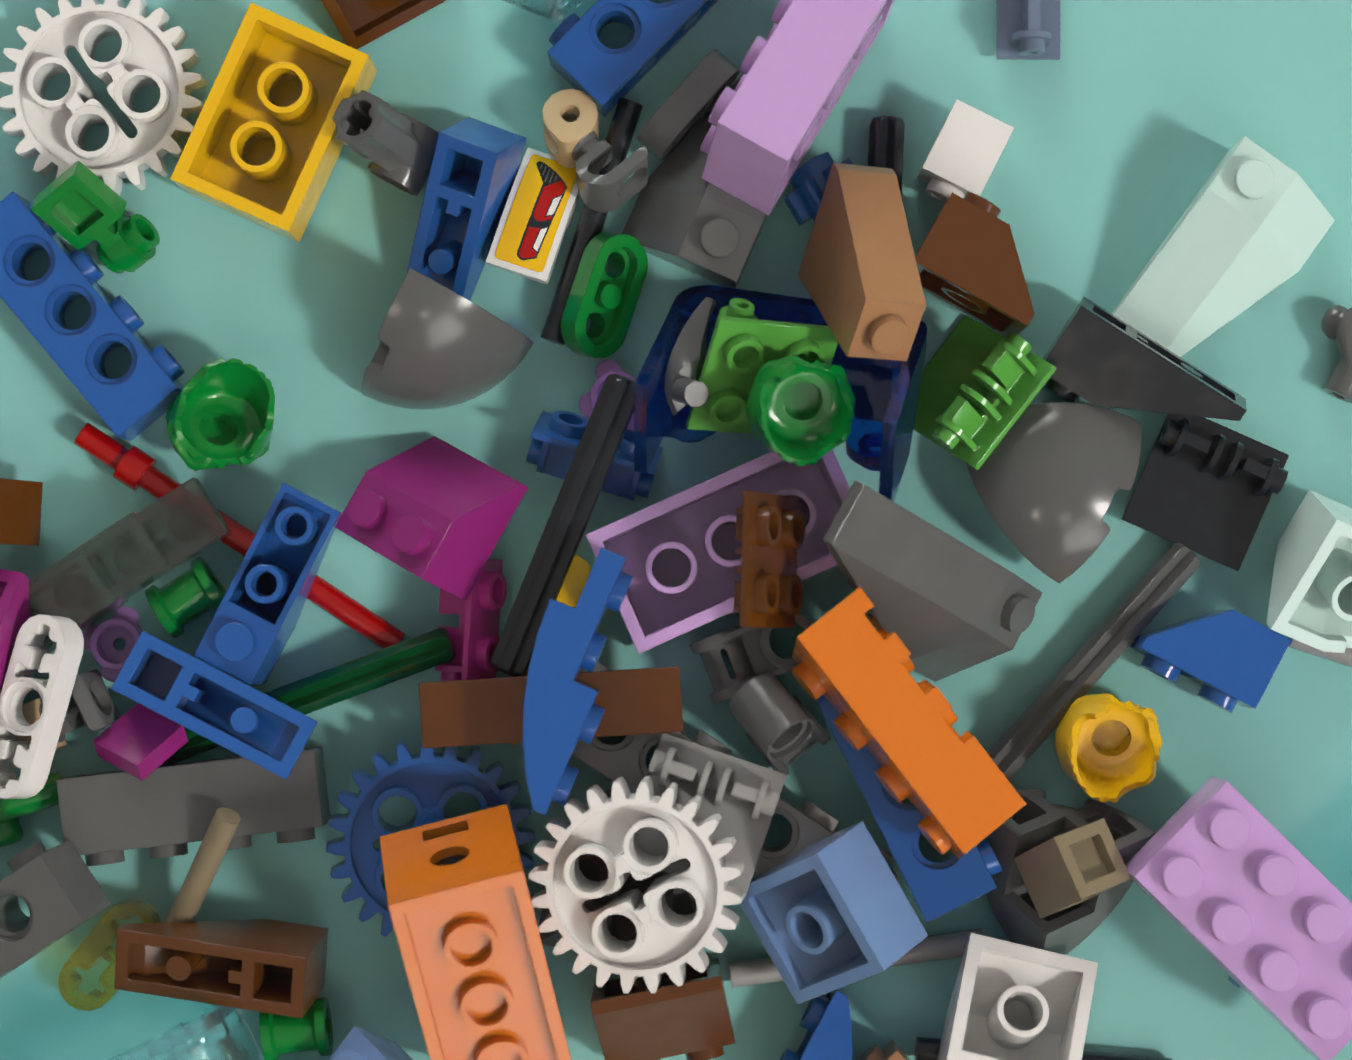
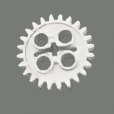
M58 0L60 14L55 17H51L40 7L36 8L35 13L41 27L34 32L27 27L19 25L16 30L27 43L24 49L4 48L3 51L16 64V68L13 72L0 73V82L13 91V94L0 98V109L5 112L16 113V116L7 121L2 128L11 137L25 135L17 145L15 152L24 159L32 158L39 154L33 170L44 178L57 168L56 178H58L79 160L119 196L122 190L123 178L128 177L134 186L141 191L146 189L144 171L148 168L153 169L164 178L167 177L168 171L162 158L167 153L180 158L183 148L176 141L180 135L189 137L194 128L187 121L188 114H198L204 106L202 101L190 96V92L207 85L206 79L201 74L187 72L189 68L201 60L199 54L193 48L178 50L188 37L185 31L180 26H176L164 32L170 16L159 7L146 17L147 2L145 0H131L126 8H124L123 0H105L104 4H100L98 0H81V6L76 8L69 0ZM107 36H120L122 47L119 54L108 62L96 61L95 49L97 44ZM76 48L92 73L108 86L106 88L108 94L137 128L138 133L134 138H128L113 114L96 100L97 94L68 59L66 54L68 49ZM60 73L69 74L71 85L66 95L55 101L46 100L45 87L50 78ZM146 85L159 86L160 99L158 104L148 112H135L133 109L135 93ZM96 123H106L109 127V137L105 145L96 151H85L82 142L85 131Z
M645 776L642 779L636 793L630 792L624 777H618L613 782L610 798L607 797L598 784H594L587 790L589 808L573 797L564 805L570 822L553 817L546 825L549 833L558 842L541 840L535 846L534 852L540 858L549 862V864L534 867L529 873L528 878L536 883L546 885V889L538 892L531 899L533 907L549 908L550 914L539 925V932L559 931L562 937L555 945L552 953L557 956L573 949L578 954L572 972L576 975L583 971L590 963L598 967L596 975V986L602 987L611 974L614 973L620 975L623 993L629 994L637 977H644L646 986L652 994L657 992V988L661 985L662 973L665 972L677 986H681L687 977L685 963L687 962L695 970L703 973L710 963L703 947L721 954L728 941L717 928L735 930L740 917L725 907V905L742 903L745 897V890L728 884L729 880L735 879L742 874L744 863L724 860V856L734 847L737 841L735 837L715 839L712 833L718 826L722 816L718 813L704 820L696 816L702 797L699 795L690 799L684 806L677 803L678 784L675 782L670 784L662 796L654 795L651 776ZM652 827L661 831L667 838L668 852L664 855L655 856L643 851L637 839L638 830ZM589 853L602 858L608 868V879L597 882L585 877L579 868V856ZM684 858L690 862V868L686 870L672 872L655 879L644 895H642L639 889H631L595 910H587L584 906L586 900L600 898L618 891L630 874L636 881L652 876L677 860ZM672 888L685 889L695 898L697 911L689 915L675 913L666 904L665 892ZM620 914L631 919L636 927L637 937L633 940L623 941L612 936L607 928V916Z

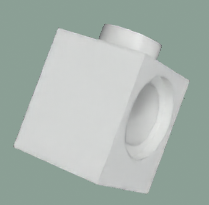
M957 99L917 179L928 184L925 189L926 193L943 203H946L952 192L964 198L967 192L980 196L1014 127Z

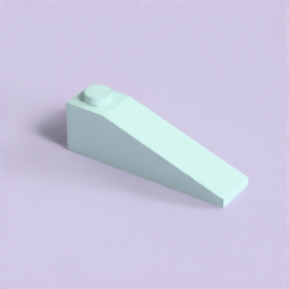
M1244 136L1228 150L1112 314L1181 357L1299 272L1335 220L1297 172Z
M1309 490L1277 543L1266 624L1273 631L1323 652L1345 653L1346 648H1352V508Z

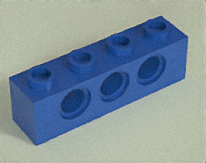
M598 0L581 18L575 13L571 14L552 33L549 42L553 47L547 52L550 65L573 88L591 96L597 105V111L605 117L617 105L619 98H624L719 0H670L666 3H654L650 0ZM620 22L632 29L634 36L628 45L620 49H611L599 41L600 31L610 23Z
M13 191L0 201V297L118 438L132 441L167 412L168 406L184 388L178 381V378L185 371L161 343L154 349L148 345L137 331L145 324L144 321L121 295L111 300L97 284V281L104 274L92 258L83 249H74L71 252L57 236V232L31 211L33 202L30 203ZM37 250H46L50 258L48 271L40 279L29 281L24 272L26 259ZM77 298H87L91 307L89 320L81 328L69 330L64 320L66 307ZM126 346L132 357L130 369L122 377L110 379L104 367L105 358L113 348Z
M824 695L818 698L816 702L926 923L996 889L997 886L992 876L1001 872L1002 869L986 838L959 859L953 855L945 862L935 863L927 860L921 854L919 839L922 832L918 828L917 823L924 817L913 804L898 803L889 794L875 775V771L882 767L866 746L857 752L849 745L833 723V720L839 716V713Z

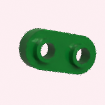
M605 232L595 236L587 244L561 319L562 337L568 348L573 352L593 358H606L614 354L623 344L648 270L646 251L644 247L639 245L640 242L635 237ZM610 256L611 265L609 270L605 272L604 268ZM590 315L591 325L589 330L586 332V322L588 316Z

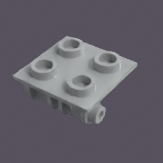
M663 733L647 773L652 779L654 795L662 796L670 784L675 782L678 784L677 803L684 806L690 799L699 795L702 797L696 816L701 820L718 813L722 816L712 834L715 839L735 837L737 842L724 856V860L744 863V870L740 876L729 880L728 884L745 890L746 897L787 775ZM652 827L638 830L637 839L643 851L655 856L664 855L668 852V841L661 831ZM683 858L669 864L661 871L670 874L690 868V862Z

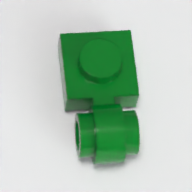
M79 160L38 193L31 207V211L77 250H82L95 239L98 242L96 251L100 260L109 270L117 274L125 271L135 272L154 257L156 246L160 242L156 228L147 218L140 214H134L131 217L123 216L127 202Z

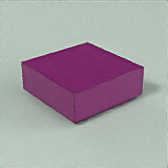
M139 703L93 740L100 758L141 781L188 742L182 725Z

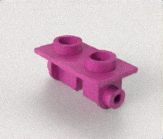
M488 559L466 600L440 588L439 613L460 615L459 627L438 626V628H446L450 634L456 654L453 660L435 666V671H441L440 681L496 678L499 670L491 664V658L499 641L500 609L503 607L507 595L506 579L502 574L503 560Z

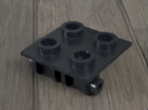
M1168 413L1121 520L1170 542H1179L1197 554L1239 571L1272 493L1278 494L1286 482L1288 471L1283 468L1289 455L1205 417Z

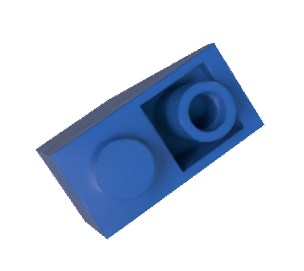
M1219 610L1138 635L1130 648L1145 655L1141 666L1173 683L1176 682L1179 674H1182L1202 685L1197 696L1232 713L1236 704L1256 709L1291 639L1236 610Z

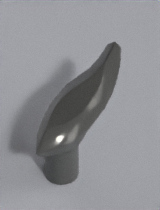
M708 297L701 302L688 319L676 340L669 358L665 375V395L673 416L686 405L700 407L708 399V388L703 382L699 381L706 359L707 330L716 304L714 299Z

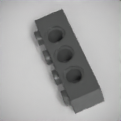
M70 839L48 851L40 841L6 863L12 874L0 881V979L112 905ZM18 897L27 904L30 918L20 909Z

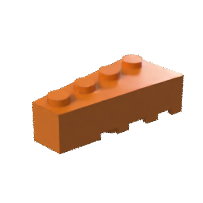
M859 587L797 636L792 657L798 665L791 669L799 684L815 701L824 695L839 713V716L833 720V723L849 745L857 752L866 746L882 767L875 771V775L889 794L898 803L908 798L924 817L917 823V826L929 843L941 855L950 849L956 858L959 859L1025 806L1026 803L975 736L968 731L959 736L952 725L958 721L957 716L939 689L925 679L918 684L910 675L915 669L913 662L909 658L910 651L895 632L889 633L883 628L877 631L864 614L874 607V604Z

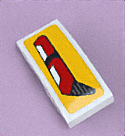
M527 148L486 259L488 266L548 285L566 228H569L580 195L576 180V167H563L550 154Z

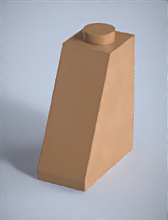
M833 163L798 276L847 357L907 361L926 307V302L899 184L893 169Z

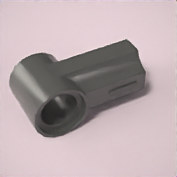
M361 90L350 99H342L332 117L337 127L336 139L370 162L367 169L371 173L411 195L418 196L430 174L439 133L424 123L399 113L378 96Z

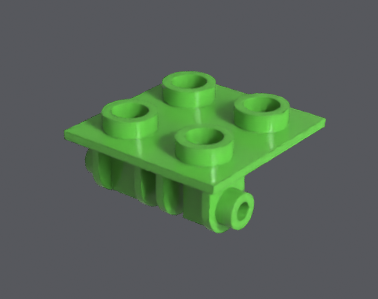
M732 298L728 306L720 309L699 379L708 388V399L700 407L691 406L685 425L686 428L753 434L746 416V399L761 366L769 361L790 355L798 356L804 361L813 362L818 360L820 363L831 365L838 341L829 326L758 320L754 314L755 306L753 303L743 298Z
M965 315L892 408L891 417L978 471L1057 368L1030 352L1032 346L1018 334L1011 332L1006 338Z

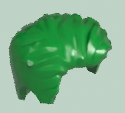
M790 355L769 361L761 366L746 399V416L754 436L764 447L776 453L783 460L789 463L792 462L797 466L814 465L823 455L846 442L851 434L855 396L847 374L841 365H829L827 363H820L818 360L809 362L800 359L798 356Z
M220 358L216 359L213 363L203 365L168 406L165 417L169 440L186 466L194 471L211 468L222 469L231 464L238 466L249 465L257 458L263 456L269 450L270 437L274 426L275 394L272 383L263 372L257 370V367L251 364H244L239 359L231 358L226 361Z

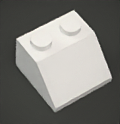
M970 933L947 1009L938 1060H1082L1098 963Z

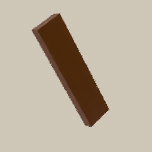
M679 666L593 671V673L579 672L576 680L599 689L595 704L606 708L594 737L684 732ZM528 676L419 683L422 747L437 748L523 742V706Z

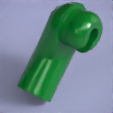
M58 771L48 775L43 789L33 797L27 799L0 798V847L22 840L24 832L19 825L18 818L59 805L56 780L61 779Z

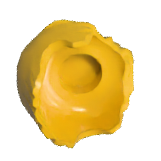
M1108 693L1085 695L1077 698L1071 704L1057 727L1055 748L1059 763L1066 775L1079 785L1086 794L1096 798L1099 802L1106 803L1111 801L1116 803L1124 794L1138 787L1150 784L1155 778L1156 763L1160 760V749L1163 742L1157 715L1152 708L1133 704L1131 700L1123 702Z

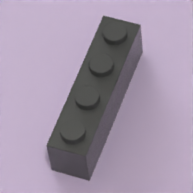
M322 746L304 748L287 780L242 756L160 765L143 781L123 770L75 775L56 780L63 842L70 839L78 853L85 855L87 866L125 861L124 850L149 847L150 859L188 854L187 843L203 841L214 814L220 807L230 808L241 817V821L227 850L252 846L251 835L276 832L277 843L315 839V827H323L328 824L330 817Z

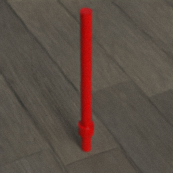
M87 423L82 428L74 444L115 470L113 473L115 479L133 491L142 488L245 557L256 535L254 532L156 468V460L136 446L128 449L90 423ZM316 574L307 596L308 600L382 649L400 643L406 635L404 632Z

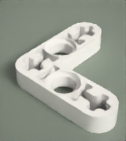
M38 614L30 617L18 632L0 694V798L27 799L33 797L43 789L48 779L84 648L81 629L76 622L68 617ZM46 635H49L52 641L57 642L54 654H51V650L44 647ZM35 669L38 670V673H49V679L33 678ZM34 689L42 698L43 708L40 718L31 725L23 716L22 705L25 696ZM16 735L31 736L30 745L26 744L27 741L16 740ZM11 760H14L16 767L21 768L18 780H16V775L9 771Z

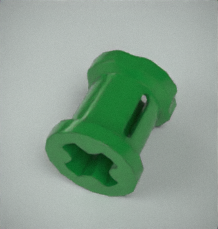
M200 556L191 561L190 570L163 587L158 588L152 585L145 590V596L156 617L174 638L184 634V625L213 607H219L226 594L218 577L208 563Z
M326 997L316 998L303 1018L259 1012L260 1041L265 1060H278L282 1054L317 1050L321 1056L332 1054L333 1026L329 1003Z

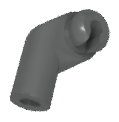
M1335 305L1324 314L1321 329L1328 338L1336 339L1340 357L1323 389L1337 399L1352 403V308L1347 309L1344 306Z

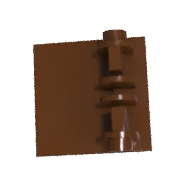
M743 490V508H736V541H742V547H735V554H741L742 560L741 567H734V574H741V580H735L733 607V613H740L739 627L795 628V615L801 611L804 596L802 580L797 575V549L802 546L805 537V519L802 511L798 509L799 497Z

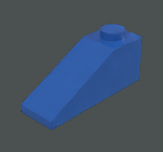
M471 117L439 132L407 273L411 268L467 300H471L518 173L526 137Z
M143 630L111 688L286 780L318 721Z

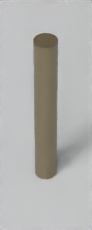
M220 807L216 810L165 922H188L195 920L241 821V817L236 811L227 807Z

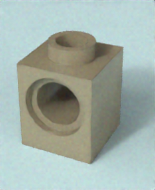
M1104 818L1053 837L1013 858L1040 919L1089 900L1131 879Z

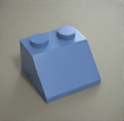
M863 821L818 840L751 880L745 900L743 899L742 903H739L797 1005L885 971L928 936Z

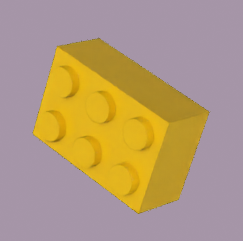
M250 3L170 179L185 192L300 243L344 146L342 142L336 139L337 127L332 117L342 99H350L361 90L369 91L377 73V69L370 56L254 3Z

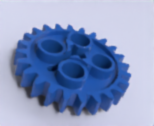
M403 740L398 741L396 761L390 763L385 756L376 751L372 757L376 773L371 776L365 771L356 768L352 772V778L360 791L354 793L340 790L337 795V800L349 810V813L330 815L328 825L335 830L343 832L344 836L327 841L326 852L334 855H343L345 859L333 866L330 874L332 879L351 878L352 882L342 892L341 899L345 903L362 897L365 902L360 910L359 920L363 923L377 913L382 915L381 935L384 937L392 932L394 926L387 903L385 880L382 875L381 849L375 848L373 844L380 836L449 819L443 809L445 802L453 794L464 792L476 797L480 803L479 811L507 804L518 846L536 840L534 830L526 827H517L516 823L532 814L529 804L511 805L509 802L520 791V784L516 780L499 786L497 781L504 769L503 763L497 761L485 770L480 768L482 750L478 746L473 748L466 758L463 759L457 757V746L445 747L442 754L434 753L433 748H423L421 743L420 754L412 755ZM402 796L413 803L416 814L407 824L400 826L391 825L385 822L380 815L379 808L381 804L389 797ZM519 850L523 868L533 867V857Z

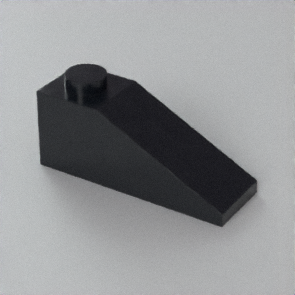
M1086 297L1082 298L1043 357L1044 360L1057 368L1045 385L1054 393L1072 403H1077L1081 397L1092 405L1233 421H1240L1247 411L1246 398Z

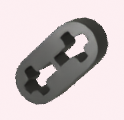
M714 49L695 67L651 116L636 139L644 146L646 145L647 149L660 160L664 159L713 107L724 89L732 85L740 70L717 49Z

